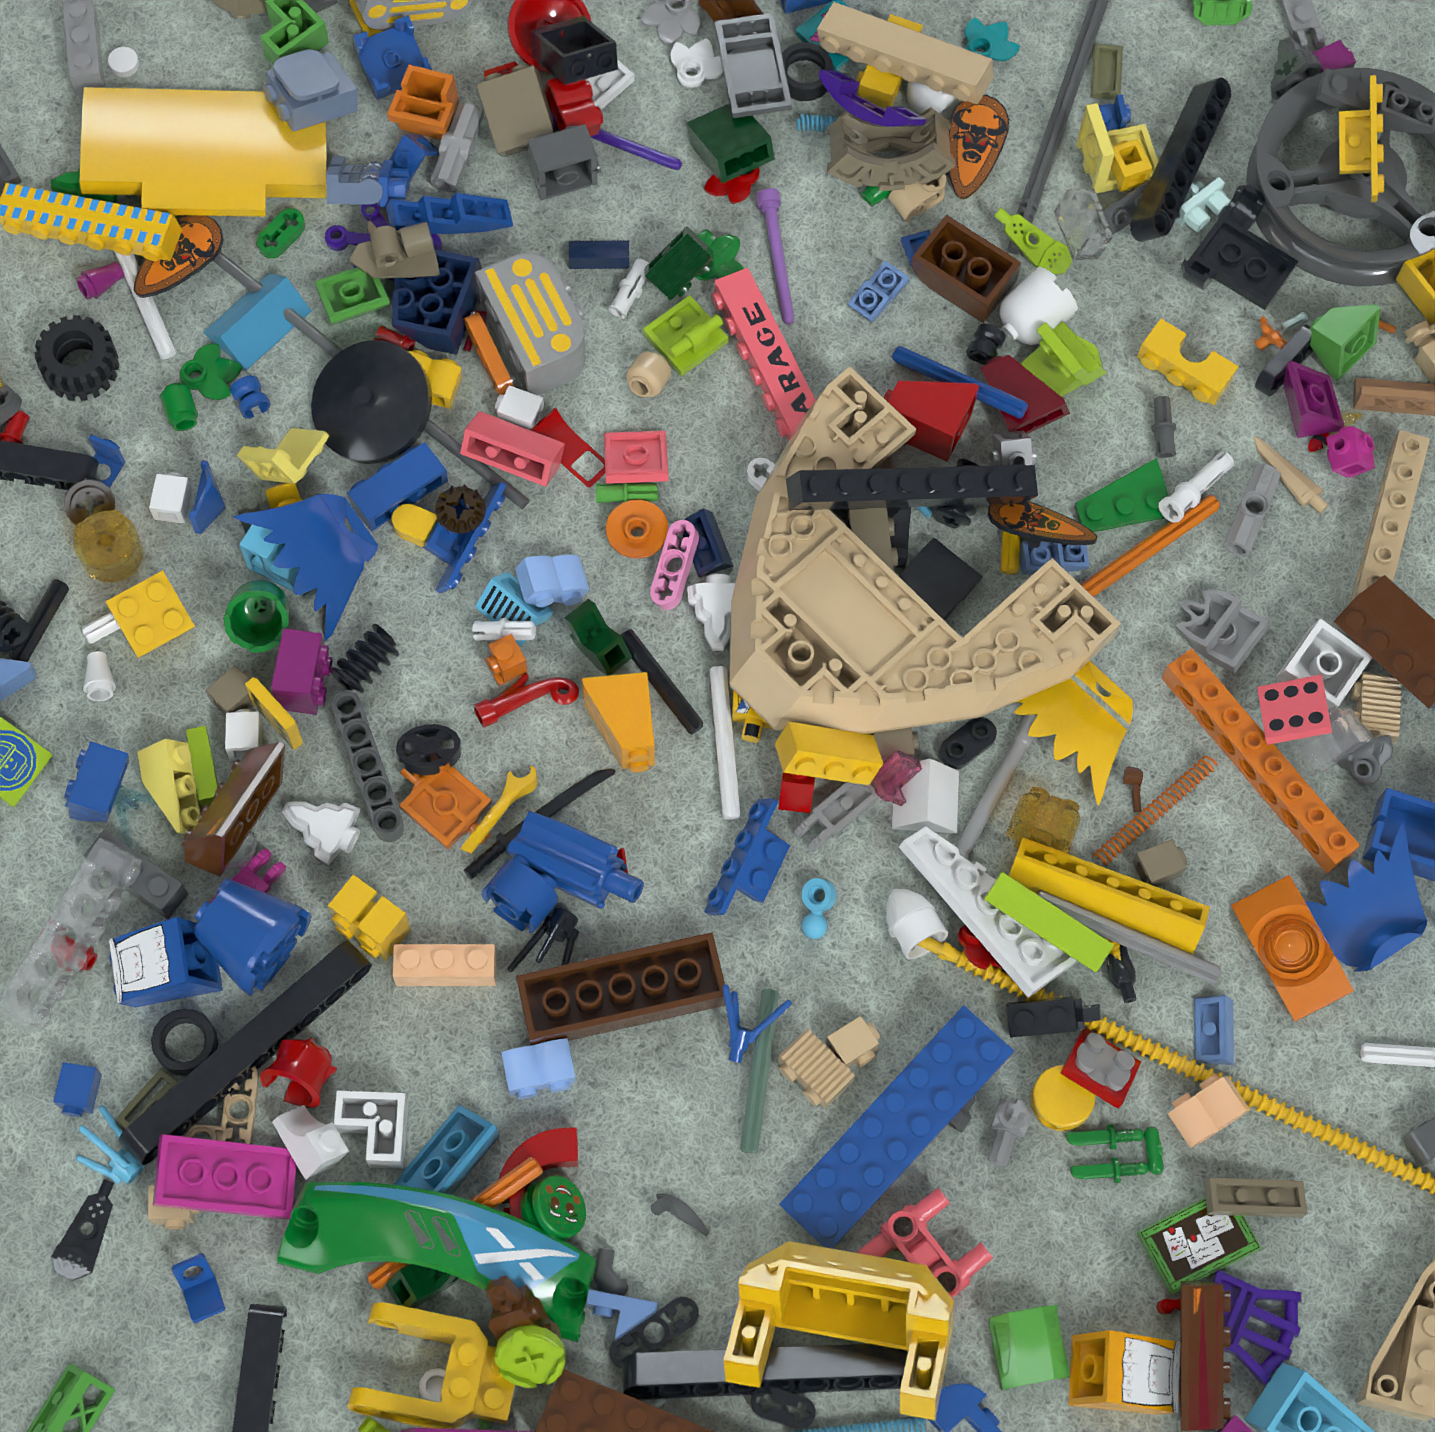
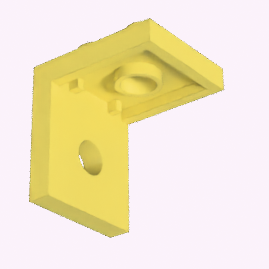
M1098 103L1086 105L1076 141L1077 149L1081 148L1084 156L1082 165L1085 174H1090L1092 194L1118 189L1119 184L1112 172L1111 165L1115 155L1112 147L1120 141L1129 142L1139 139L1152 166L1150 181L1158 164V159L1146 124L1107 131Z

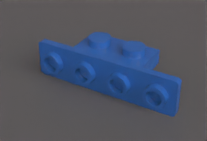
M502 481L490 488L484 499L486 506L484 520L473 531L453 533L442 527L438 521L436 522L423 548L449 565L435 591L443 593L449 589L453 590L460 582L463 575L460 573L464 563H468L475 555L477 547L474 545L478 537L485 535L491 525V521L488 520L491 513L497 511L505 499V495L502 493L507 485ZM461 499L457 506H452L456 509L457 519L460 518L463 510H469V508L465 507L463 499Z
M774 798L759 799L751 806L748 812L749 819L744 829L739 832L735 839V848L730 858L725 861L721 868L722 875L717 886L710 891L707 897L708 904L704 911L710 916L724 915L736 890L758 903L764 902L790 847L789 844L766 830L778 804V801Z

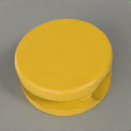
M1064 1065L1054 1066L1045 1070L1038 1077L1030 1095L1031 1108L1035 1117L1044 1126L1056 1131H1070L1079 1127L1089 1117L1095 1105V1095L1060 1074Z

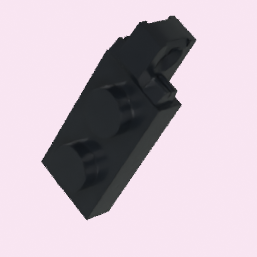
M1073 996L1009 1002L1006 1004L1010 1038L1077 1032V1030L1085 1029L1084 1022L1101 1020L1100 1004L1082 1005V998L1074 999Z

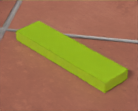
M1003 872L999 874L983 899L1094 973H1097L1114 944Z

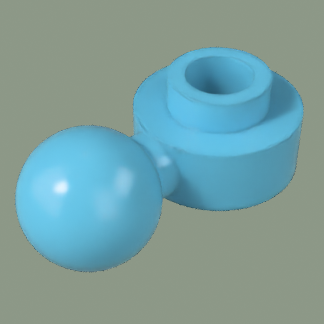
M814 878L809 880L802 889V901L810 909V914L806 915L802 920L801 928L804 935L808 938H821L827 931L828 925L823 912L831 909L837 898L836 888L829 880ZM821 890H824L825 898L820 901L818 895Z

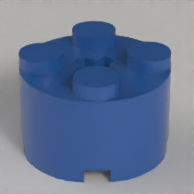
M515 855L512 860H507L481 892L486 903L490 899L495 903L496 907L493 911L499 917L522 932L528 927L529 933H534L558 903V896L554 891L557 883L547 874L542 873L539 875L531 869L530 864L518 855Z

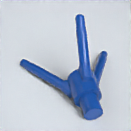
M725 984L722 986L730 1027L728 1047L731 1048L728 1060L741 1063L743 1053L748 1050L749 1043H753L762 1031L792 1005V1002L786 1000L756 1028L751 1030L740 1026L738 993L736 991L730 993L729 986Z

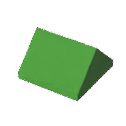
M357 267L314 281L330 327L386 309L390 305L380 278H372Z

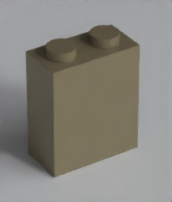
M529 64L518 65L511 69L512 73L503 76L500 73L488 75L483 78L484 82L477 84L495 147L501 157L528 150V140L534 139L538 135H549L557 132L539 71L534 66L529 67Z

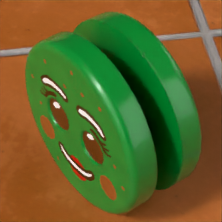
M553 1175L532 1184L525 1190L521 1200V1214L523 1221L537 1226L549 1235L564 1241L582 1230L586 1220V1206L581 1192L573 1182L563 1176Z

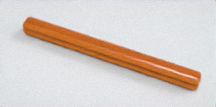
M1214 495L1206 496L1200 500L1197 506L1189 508L1184 512V517L1179 522L1167 523L1080 585L1093 597L1218 511L1220 507L1219 501Z
M530 1157L470 1201L495 1208L541 1175L543 1172L542 1168L535 1158ZM383 1262L367 1274V1278L373 1288L381 1289L386 1286V1283L399 1269L410 1264Z

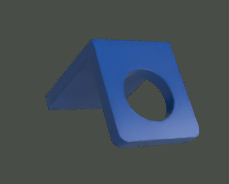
M404 134L389 160H393L394 168H409L411 181L425 156H439V149L421 134Z
M91 434L88 439L96 452L94 458L99 461V464H106L111 468L109 478L101 481L110 488L124 466L125 460L119 450L120 447L116 443Z
M203 1253L171 1267L183 1291L193 1323H198L226 1309L215 1274ZM190 1267H202V1271L196 1276L186 1277L183 1275L185 1270Z

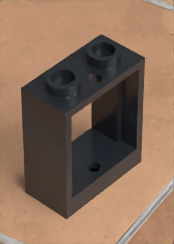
M585 16L531 30L533 58L564 85L618 70L616 41Z

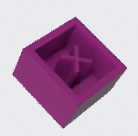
M283 628L271 690L274 698L286 711L317 715L318 707L325 705L327 688L323 687L324 677L331 674L329 669L332 667L333 659L328 657L329 646L325 645L322 633Z

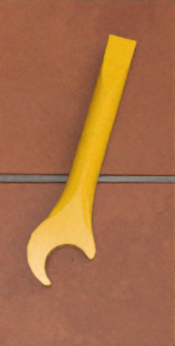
M530 765V773L522 778L515 777L511 771L507 773L506 784L500 798L460 848L461 850L472 854L509 806L519 798L535 790L538 785L536 769L532 765Z

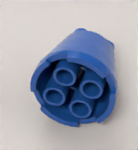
M226 878L216 891L217 896L210 904L206 901L197 911L195 918L199 921L195 925L193 932L238 988L252 997L255 992L254 988L257 987L262 991L289 959L290 953L297 943V934L300 937L305 935L312 916L301 906Z

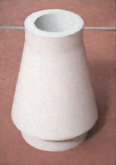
M96 651L87 656L83 691L92 701H106L113 696L116 685L107 662V655L104 652Z

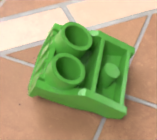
M1192 0L1193 16L1205 25H1236L1251 15L1253 5L1252 0Z
M1057 1305L1009 1312L988 1319L1001 1390L1070 1377L1060 1331Z

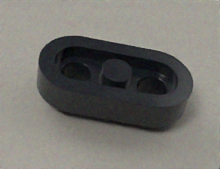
M984 717L973 718L946 738L941 744L939 751L942 763L953 769H961L972 762L995 742L997 730L994 723ZM982 728L986 731V735L979 736L975 730ZM958 747L962 753L955 755L951 752V748Z

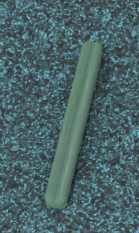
M771 989L762 990L757 1026L778 1008V991ZM776 1020L755 1039L740 1150L744 1153L756 1154L759 1149Z

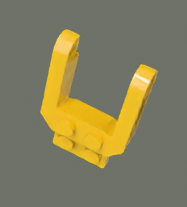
M384 1302L372 1304L368 1324L372 1322L382 1327L397 1329L399 1334L452 1344L440 1402L370 1388L354 1387L351 1389L347 1405L349 1410L361 1415H369L375 1418L424 1428L458 1429L470 1418L507 1425L515 1385L504 1379L499 1373V1367L497 1363L495 1364L494 1359L496 1347L488 1346V1340L475 1321Z

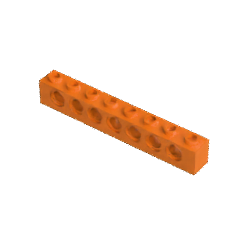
M1191 648L1167 665L1161 679L1321 868L1329 874L1349 859L1360 847V844L1274 744L1267 745L1265 734L1197 653Z

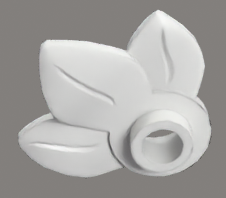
M703 39L689 49L680 43L674 44L670 58L673 65L677 68V78L682 85L690 88L698 87L705 80L716 79L724 73L720 56L714 57L709 39ZM695 72L697 75L689 76L687 73Z

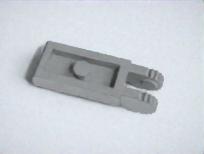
M1279 0L1290 35H1293L1294 40L1301 45V48L1307 49L1305 33L1311 34L1316 50L1323 48L1325 38L1312 0Z
M846 782L813 809L811 815L798 825L794 833L798 838L804 836L818 822L824 830L815 836L807 846L811 852H814L829 840L830 837L834 838L881 798L882 794L871 783L870 785Z

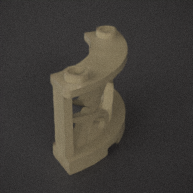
M929 108L919 114V116L926 119L925 125L916 127L876 125L848 112H844L827 128V134L830 136L831 161L827 164V172L848 184L862 187V184L876 186L880 191L905 189V185L920 181L922 185L926 184L956 166L955 158L951 156L949 129L951 128V122L933 108ZM877 151H907L899 158H880L873 154Z

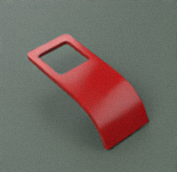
M557 408L551 410L531 429L533 432L565 443L561 464L588 488L592 487L606 474L605 459L567 425ZM586 451H590L604 464V467L589 481L585 480L571 467Z

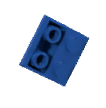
M90 741L87 751L81 749L75 766L78 769L77 778L75 781L70 779L64 794V798L67 799L65 807L69 808L71 819L92 822L108 821L129 764V753Z

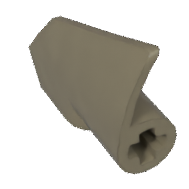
M427 221L400 228L398 231L392 226L375 228L370 232L371 241L358 244L349 260L350 263L372 278L440 275L434 243Z

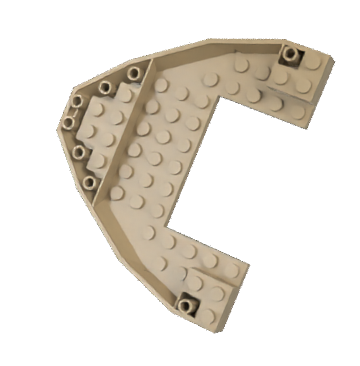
M848 367L826 386L804 415L756 497L731 600L729 685L774 730H783L788 722L869 734L982 717L1070 679L1114 639L1121 623L1053 558L962 638L829 509L789 511L786 479L800 470L875 469L915 435L916 428L851 367Z

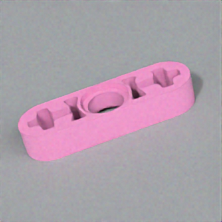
M687 520L676 521L670 526L651 586L650 596L654 603L663 610H671L679 605L699 541L697 530ZM686 530L690 536L689 538L684 537L681 542L677 536L678 534L683 535ZM680 545H681V548L684 550L685 553H683L682 551L679 550ZM671 559H682V567L678 571H667V564ZM664 577L668 578L670 580V583H668ZM669 587L672 595L666 596L665 600H663L659 594L660 592L666 593Z

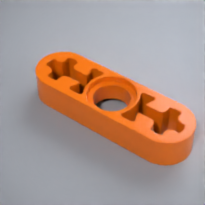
M477 312L463 318L468 335L498 396L500 394L505 395L508 386H513V383L482 317Z

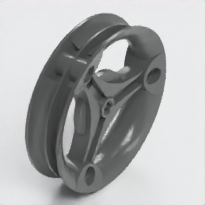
M1342 68L1333 70L1368 85L1370 75H1376V84H1382L1383 87L1388 84L1435 103V93L1410 78L1393 72L1372 68ZM1322 73L1311 76L1299 82L1278 99L1267 114L1259 132L1258 140L1249 159L1246 185H1251L1262 192L1266 199V203L1255 221L1271 245L1298 260L1297 267L1313 276L1350 286L1371 287L1396 283L1395 279L1405 261L1422 256L1435 249V211L1426 214L1406 192L1407 173L1403 161L1390 147L1391 130L1383 129L1380 139L1377 140V144H1383L1384 152L1383 163H1378V174H1384V193H1378L1377 202H1371V173L1340 174L1339 140L1331 144L1323 152L1318 165L1289 171L1277 159L1278 151L1284 138L1295 125L1315 113L1336 108L1316 99ZM1435 132L1433 134H1421L1435 151ZM1316 184L1315 186L1295 189V187ZM1315 203L1328 204L1337 212L1352 218H1373L1393 231L1404 243L1398 247L1381 250H1361L1341 246L1320 237L1307 228L1292 213L1289 206Z

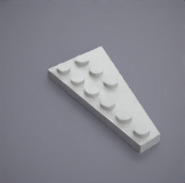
M925 826L905 839L899 846L1028 998L1078 962L983 900L996 879L985 873L987 868L980 863L972 864L959 855L957 847Z

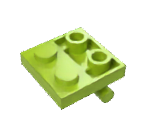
M691 295L643 328L645 338L681 377L729 342V337L720 328L723 325L720 316L715 314L713 317H710Z

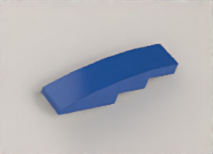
M455 193L450 199L423 196L418 202L390 199L386 204L390 226L394 227L396 231L400 230V228L426 221L428 222L431 234L479 233L513 227L509 204L506 199Z

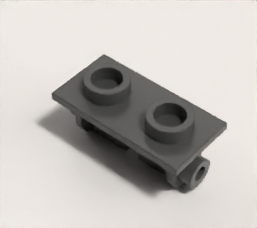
M1149 180L1133 188L1118 198L1117 201L1097 210L1094 218L1099 225L1106 224L1109 236L1114 235L1131 223V219Z

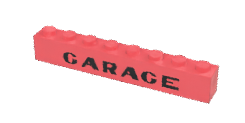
M745 268L715 280L714 293L711 294L712 301L717 311L723 310L726 316L724 318L726 330L730 336L735 334L739 342L736 344L739 356L743 361L748 360L751 366L749 369L750 377L755 386H761L764 392L762 394L763 403L768 411L773 410L777 418L775 426L781 437L786 436L789 441L802 418L816 400L749 268Z

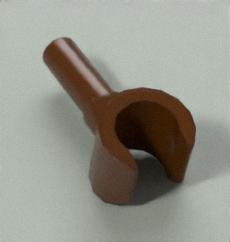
M1128 766L1124 770L1122 784L1132 785L1134 813L1142 812L1140 787L1143 780V772L1139 768Z

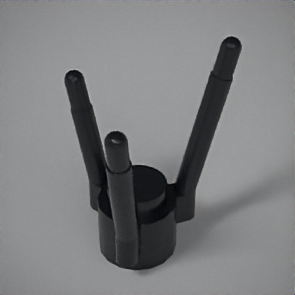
M555 908L552 916L546 917L539 930L508 966V971H514L545 933L548 937L535 961L537 963L542 962L554 940L564 942L567 939L561 966L569 964L574 942L579 934V931L575 929L579 919L573 913L563 908Z

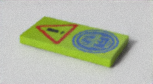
M0 717V799L9 806L15 807L53 754L2 717Z

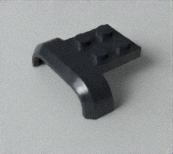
M1251 185L1238 186L1229 205L1189 260H1183L1181 270L1183 278L1201 290L1206 289L1212 280L1215 279L1265 310L1292 274L1299 261L1249 231L1264 207L1266 199L1262 192Z

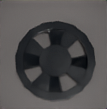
M438 724L418 726L404 733L398 740L396 746L397 760L399 763H404L405 770L410 773L419 775L440 773L439 767L449 763L451 768L457 763L461 757V740L458 734L447 726ZM416 734L422 735L425 738L420 739ZM452 738L454 747L442 749L441 742L451 740Z

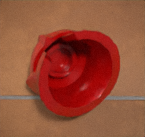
M313 1037L306 1040L281 1041L276 1060L261 1072L260 1082L263 1087L267 1088L278 1076L294 1080L290 1082L283 1102L300 1107L305 1105L306 1108H316L321 1101L322 1086L336 1073L337 1068L331 1066L332 1058L329 1050L317 1045Z

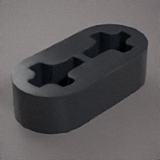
M762 1386V1387L759 1388L758 1391H765V1390H764V1388H763V1386ZM771 1388V1400L782 1404L781 1410L769 1407L767 1412L760 1411L761 1405L756 1403L757 1397L763 1398L765 1393H753L751 1397L752 1411L761 1419L801 1430L809 1427L815 1419V1406L810 1399L778 1388ZM799 1403L805 1404V1411L810 1413V1417L803 1418L801 1423L794 1421L795 1415L793 1413L784 1411L785 1405L797 1408Z

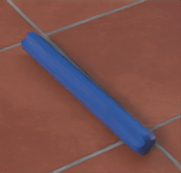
M898 346L892 354V360L897 364L937 382L974 383L980 386L977 400L1017 418H1022L1027 411L1028 405L1025 401L907 348Z

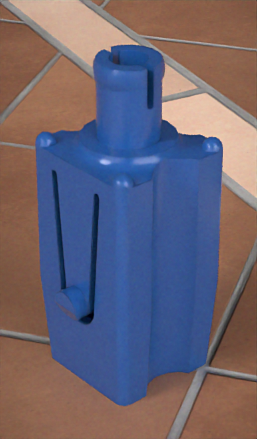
M533 811L528 812L520 833L512 839L507 848L509 855L513 857L515 855L521 856L530 864L531 869L539 875L544 873L550 876L557 883V889L600 909L604 908V901L609 893L621 897L630 903H635L644 888L643 880L623 872L627 866L622 859L616 857L617 847L568 824Z

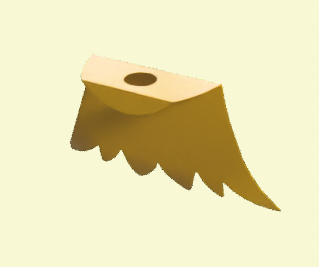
M1089 661L1075 675L1130 725L1133 714L1132 699ZM1071 678L1017 701V703H1022V705L1014 711L1015 714H1037L1029 729L1028 736L1044 737L1056 734L1053 755L1056 761L1074 752H1078V772L1082 773L1090 765L1094 795L1099 806L1111 767L1127 729ZM1097 682L1102 688L1111 693L1109 697L1099 693L1096 687Z

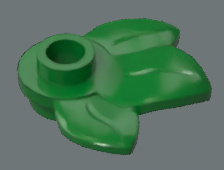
M708 229L701 231L697 235L713 250L714 258L711 260L713 265L710 270L703 276L697 274L695 278L708 281L715 277L722 278L744 269L738 261L734 260L740 248V239L738 237L722 235L715 239Z
M215 343L199 348L194 358L184 363L180 369L179 376L183 385H187L191 390H199L205 398L222 400L230 397L231 394L227 384L240 374L242 367L233 360L220 358V348ZM194 372L201 373V376L198 378H190V375Z

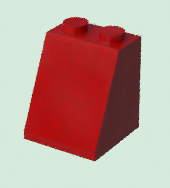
M898 380L893 391L887 390L884 399L916 428L915 435L906 444L948 462L973 414L980 386L974 383Z

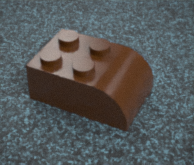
M947 214L911 259V265L915 274L928 288L982 323L987 320L1015 284L1022 263Z

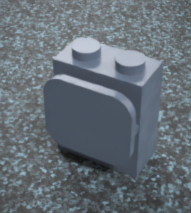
M316 50L297 52L277 59L274 62V69L266 71V85L263 87L265 97L269 103L272 102L275 105L280 119L283 122L286 121L293 132L358 111V88L331 52L324 54Z

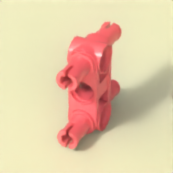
M938 1187L916 1205L907 1204L900 1211L894 1213L881 1225L879 1229L881 1232L857 1251L860 1254L884 1257L891 1250L895 1249L897 1251L899 1249L908 1262L926 1265L937 1280L943 1273L953 1274L957 1284L953 1291L947 1292L951 1298L957 1296L970 1285V1277L993 1259L980 1242L959 1260L953 1259L951 1261L926 1228L928 1226L926 1222L950 1204ZM901 1218H908L913 1223V1230L906 1237L898 1236L894 1231L895 1223Z

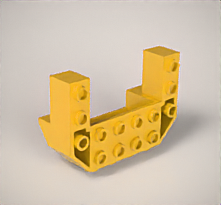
M791 1241L747 1264L739 1278V1302L724 1356L726 1382L760 1388L775 1327L908 1350L900 1388V1414L931 1420L936 1419L954 1329V1300L926 1265Z

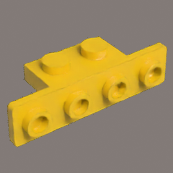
M1370 75V110L1339 111L1340 174L1371 173V202H1377L1378 193H1384V174H1378V163H1383L1384 159L1383 144H1377V133H1383V114H1377V103L1383 102L1382 84H1376V75Z

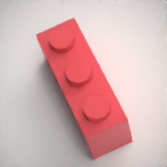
M479 411L465 428L460 454L546 487L560 467L565 443Z

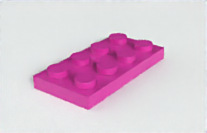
M162 1134L159 1137L152 1206L289 1220L293 1210L296 1163L287 1148Z

